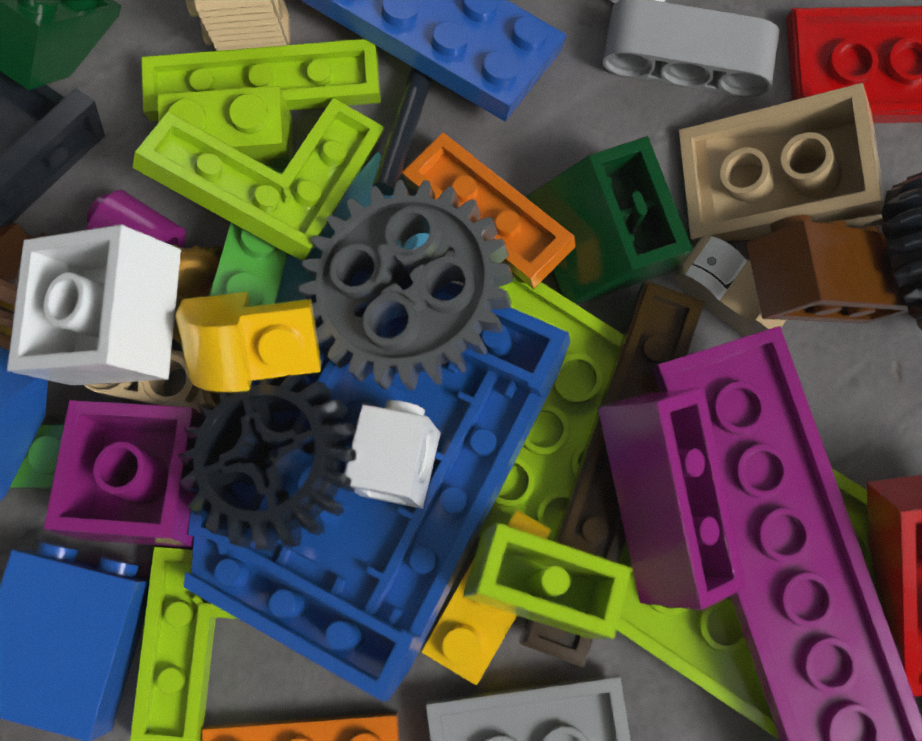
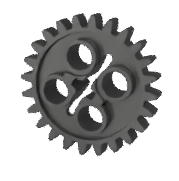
M402 180L396 182L393 197L388 199L384 198L376 186L371 187V205L363 208L353 198L348 199V208L352 216L347 221H344L336 216L329 215L327 220L335 232L332 238L313 236L311 240L322 253L321 259H308L302 262V267L311 277L316 279L299 286V292L306 300L311 299V302L314 303L312 308L315 327H318L316 329L318 345L322 349L331 347L327 357L339 368L350 363L349 372L358 381H364L373 371L374 381L382 389L389 388L396 373H399L402 383L409 391L415 390L418 374L423 371L427 372L436 385L442 384L441 365L450 362L455 369L464 373L467 369L461 353L469 348L476 353L485 355L488 351L479 336L481 331L501 333L503 329L499 318L492 312V309L511 308L512 302L508 292L499 287L513 282L510 266L500 263L509 256L503 239H494L498 232L493 219L487 217L479 220L481 213L476 201L473 199L459 207V199L453 187L449 186L437 200L431 184L427 180L422 182L416 196H410ZM419 233L429 234L427 241L422 246L415 249H404L406 242L412 236ZM446 252H455L453 257H445ZM366 268H374L371 278L366 283L360 286H351L353 277L359 271ZM410 278L414 284L402 291L398 284L402 280ZM454 281L465 283L462 292L456 298L446 301L436 299L439 290L445 284ZM359 310H366L363 317H357ZM397 317L408 318V324L400 335L394 338H382L383 330L391 320Z

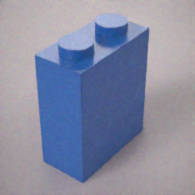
M40 541L37 550H12L0 585V719L82 741H93L111 732L146 616L150 579L136 575L139 567L136 563L106 556L100 557L98 565L76 560L79 549L59 543Z

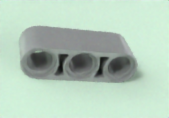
M620 0L613 5L611 10L603 66L616 75L734 96H759L771 89L779 29L771 21L757 17L655 0Z

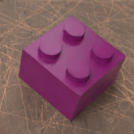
M69 400L44 529L79 540L193 548L194 537L188 535L190 512L192 509L188 506L197 493L194 494L184 490L179 481L192 472L194 468L183 464L178 454L195 447L196 441L187 436L184 428L191 426L201 428L206 417L193 407Z

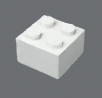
M123 225L24 240L7 371L68 385L168 379L181 249Z

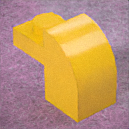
M240 292L183 299L176 311L189 380L198 388L216 392L250 391L252 380L289 376V374L299 375L320 372L321 359L311 299L251 306L249 293Z

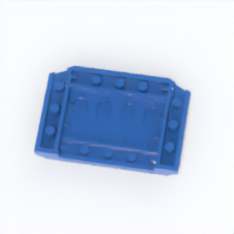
M366 268L359 271L353 277L351 286H360L366 283L371 278L374 268ZM406 278L398 285L403 291L414 283L410 278ZM454 282L447 283L439 290L436 299L446 301L456 298L464 287ZM514 308L492 309V312L499 318L503 329L501 333L482 330L479 334L488 352L482 355L467 348L461 353L467 371L461 373L450 362L441 365L442 384L436 385L427 372L423 371L418 374L415 390L410 391L402 383L399 373L395 374L388 389H382L374 381L373 371L364 381H358L349 372L350 363L339 368L327 357L331 347L322 349L319 346L320 372L307 373L305 375L310 379V385L314 382H322L332 390L331 400L339 399L347 406L349 414L343 422L351 423L357 428L363 405L385 409L386 401L397 400L423 408L425 410L424 416H428L440 431L423 509L361 497L354 491L346 492L339 488L334 499L342 504L344 514L335 516L324 510L320 517L324 522L325 533L316 536L302 527L300 546L291 548L283 545L279 539L275 550L271 552L256 549L254 542L246 548L231 544L228 540V533L224 536L216 535L205 527L209 516L202 517L191 511L188 535L194 537L191 573L185 572L184 588L378 700L389 701L411 669L559 375L570 343L569 333ZM359 310L357 317H363L366 310ZM397 317L391 320L385 326L382 338H394L400 335L408 324V318ZM295 411L273 413L275 422L283 427L284 432L294 429L301 434L312 430L308 419L303 413ZM353 442L346 447L352 449ZM275 447L268 455L271 458H277L278 449ZM265 459L264 469L267 470L273 465L271 459ZM312 465L301 474L298 483L299 489L306 481ZM243 483L232 485L237 498L249 511L269 509L266 497L258 494L255 484L251 486Z

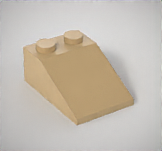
M863 83L679 130L690 237L693 243H698L701 237L705 235L713 236L723 241L754 240L772 233L770 228L772 223L795 215H810L813 222L819 223L842 220L846 221L847 227L851 228L878 226L885 223L881 214L885 204V195L873 117Z

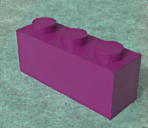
M704 387L647 393L598 407L640 603L703 610L745 589V580Z

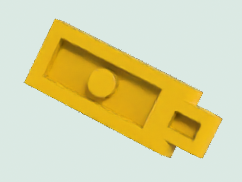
M519 510L515 511L507 525L508 527L544 539L547 538L551 530ZM472 561L421 653L477 686L517 615L463 597L472 568Z

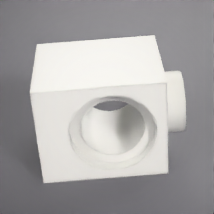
M397 400L386 401L385 409L367 405L362 406L352 449L357 453L356 460L348 462L345 473L346 476L351 478L350 486L355 489L354 492L361 497L423 509L440 438V431L428 416H424L425 410L423 408Z

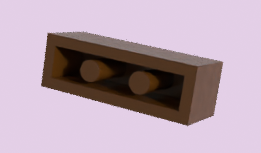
M795 215L772 223L770 225L772 233L746 242L762 319L866 324L908 312L905 299L899 296V286L896 278L891 275L892 266L890 258L885 252L887 249L886 238L883 232L879 231L878 226L851 228L847 227L846 221L842 220L819 223L813 222L810 215Z

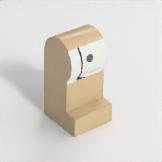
M706 235L701 237L693 251L675 274L674 279L682 291L691 297L705 301L704 308L744 337L774 327H782L786 320L762 319L750 259L746 260L738 250L719 238Z

